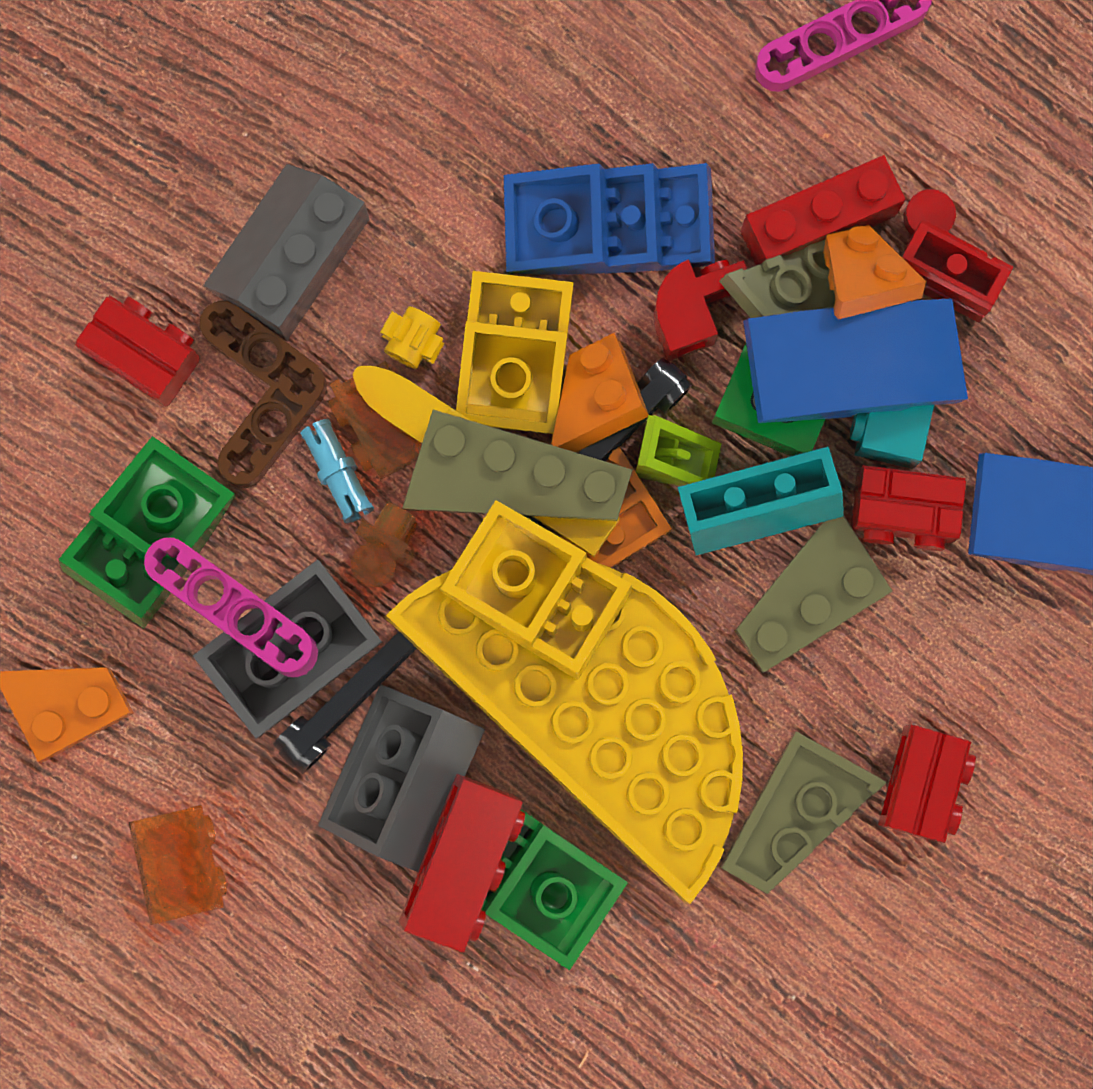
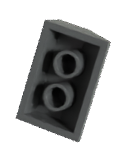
M286 164L204 283V288L224 301L237 305L269 330L288 341L370 220L365 202L323 175Z
M318 559L264 600L301 627L315 641L318 657L314 667L307 674L300 677H287L279 673L225 632L221 633L193 655L194 659L256 739L260 738L382 643L354 603ZM254 608L238 620L239 632L243 635H253L260 631L264 624L263 611ZM279 623L277 629L281 627L283 624ZM276 633L270 640L272 644L285 654L283 664L289 658L298 661L303 655L298 648L301 640L295 645H291ZM263 645L260 649L264 650L265 645Z
M380 684L318 826L379 858L418 872L456 774L466 775L485 729L440 708Z

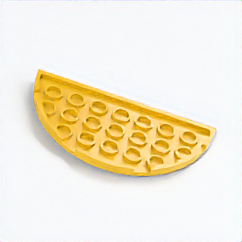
M599 564L630 582L632 590L579 680L527 650L444 594L440 588L452 569L420 586L384 616L682 901L691 904L709 880L725 850L723 846L729 834L734 813H737L739 807L743 774V750L740 724L732 694H728L722 675L714 662L716 658L696 628L674 605L656 590L637 578Z

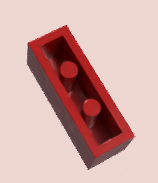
M882 155L747 214L740 232L757 266L770 258L779 255L783 257L803 250L808 245L825 240L828 234L849 230L857 226L870 225L873 227L894 218L906 199L885 155Z
M456 774L399 919V923L405 932L464 953L469 940L475 942L478 939L486 918V912L481 910L488 890L492 892L497 890L505 871L506 863L501 861L502 854L508 840L511 842L516 841L524 823L525 812L520 811L523 803L520 799L507 792Z

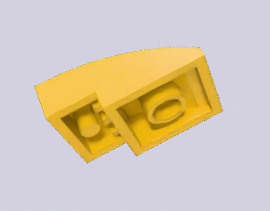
M473 271L468 318L465 324L456 405L457 412L473 422L490 427L554 433L561 396L574 282Z
M495 500L440 590L513 641L576 680H579L631 594L632 584L587 558V553Z

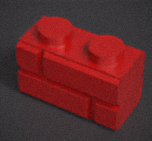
M922 219L912 234L901 255L926 281L923 294L932 299H952L955 311L978 323L992 309L1013 269V266L996 257L988 258L987 252Z
M109 295L93 315V320L84 328L76 340L75 346L85 355L167 408L199 363L200 357L194 349L190 348L195 340L170 323L163 330L150 322L149 319L153 313L133 298L127 296L125 301L121 303Z
M863 465L856 475L851 528L854 532L863 533V541L868 543L894 544V537L914 539L913 547L942 551L945 549V543L952 544L961 535L966 478Z
M916 725L904 726L878 825L940 843L946 842L948 834L955 835L960 826L963 806L956 804L961 784H969L976 763V756L969 754L971 741Z

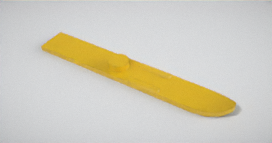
M358 366L353 372L357 391L367 405L383 419L421 444L432 410L469 420L410 380L393 371L376 366ZM532 516L593 557L598 553L620 520V517H618L617 521Z

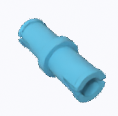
M323 419L313 423L316 429L314 431L307 426L300 434L303 440L306 441L320 469L317 477L322 485H328L343 515L344 522L350 523L361 519L362 517L359 513L362 511L364 515L371 513L374 507L369 502L354 472L358 467L353 457L346 456L331 427L330 420Z

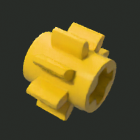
M411 306L407 307L402 317L391 311L380 331L383 334L382 338L389 341L384 352L394 360L412 369H417L422 359L434 364L445 344L442 342L443 338L436 335L441 324L432 316Z

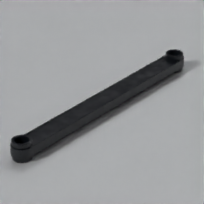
M664 357L658 360L637 383L649 415H652L658 409L666 414L693 386L686 379L687 376L673 362L669 363ZM647 418L582 449L579 454L606 461L612 451L620 447ZM524 516L540 526L543 524L532 516ZM398 632L309 721L304 716H301L285 729L273 743L279 750V755L301 774L309 770L330 749L331 744L326 738L417 648L402 633Z

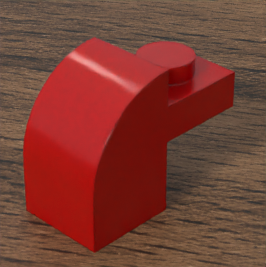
M688 259L674 267L664 278L660 285L654 308V326L668 362L715 344L718 332L707 305L732 297L719 280L727 273L739 269L746 270L744 260L732 265L729 264L728 260L712 263L700 271L702 276L696 278Z

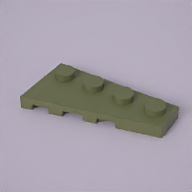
M432 410L402 509L407 511L487 514L495 500L523 516L617 521L632 469Z

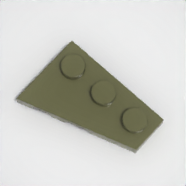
M826 239L808 245L805 249L782 257L779 255L770 258L762 264L746 270L739 269L727 273L719 280L750 318L834 308L836 299L834 290L829 288L828 274L830 269L825 265L823 250Z
M843 516L823 522L805 543L794 559L735 629V632L760 672L764 673L891 593L892 589L846 518Z
M797 731L793 732L720 868L768 894L806 859L826 837L850 818L855 810L870 796L879 791L887 782Z

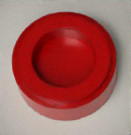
M926 189L916 193L907 204L903 215L904 225L909 234L912 236L922 219L949 232L956 220V208L952 199L944 192L936 189Z

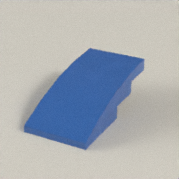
M598 163L504 175L506 272L508 274L566 275L672 270L678 264L688 259L692 268L706 267L715 263L711 168L707 163L658 169L654 163L604 169Z
M952 299L914 300L839 320L834 315L833 308L748 318L743 321L758 423L848 418L858 413L902 411L912 406L956 404L968 399Z
M980 453L978 456L968 555L1051 571L1069 570L1093 575V467L1033 458Z

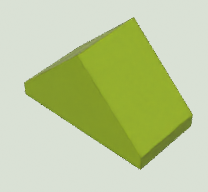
M648 415L636 473L639 478L676 486L715 477L722 443L656 415Z

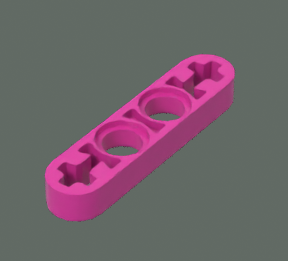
M854 0L765 45L756 60V79L762 87L769 91L780 92L787 90L916 26L926 16L932 0H918L914 11H912L909 5H904L894 10L890 18L892 23L889 21L887 10L895 7L899 0ZM859 12H868L877 19L878 29L868 35L861 34L854 29L851 22L852 17ZM814 34H826L834 41L835 50L830 55L818 56L809 49L808 39ZM794 45H797L800 57L787 65L785 75L781 76L777 70L771 72L767 70L771 57H775L779 63L793 57L796 49Z
M163 538L157 540L149 547L144 561L148 575L160 586L265 663L287 677H300L307 674L314 667L318 657V649L315 641L301 627L182 541L175 538ZM166 555L172 558L177 556V561L192 572V574L185 581L170 569L165 571V567L161 563L162 558ZM210 579L220 580L224 586L222 598L211 606L200 604L198 600L200 586ZM251 608L262 610L264 624L261 630L253 635L241 634L238 629L240 615ZM279 623L283 624L281 627L277 629ZM275 633L291 645H295L301 640L298 648L303 655L298 661L289 658L284 664L282 663L285 659V654L270 642ZM265 645V649L261 650L260 648Z

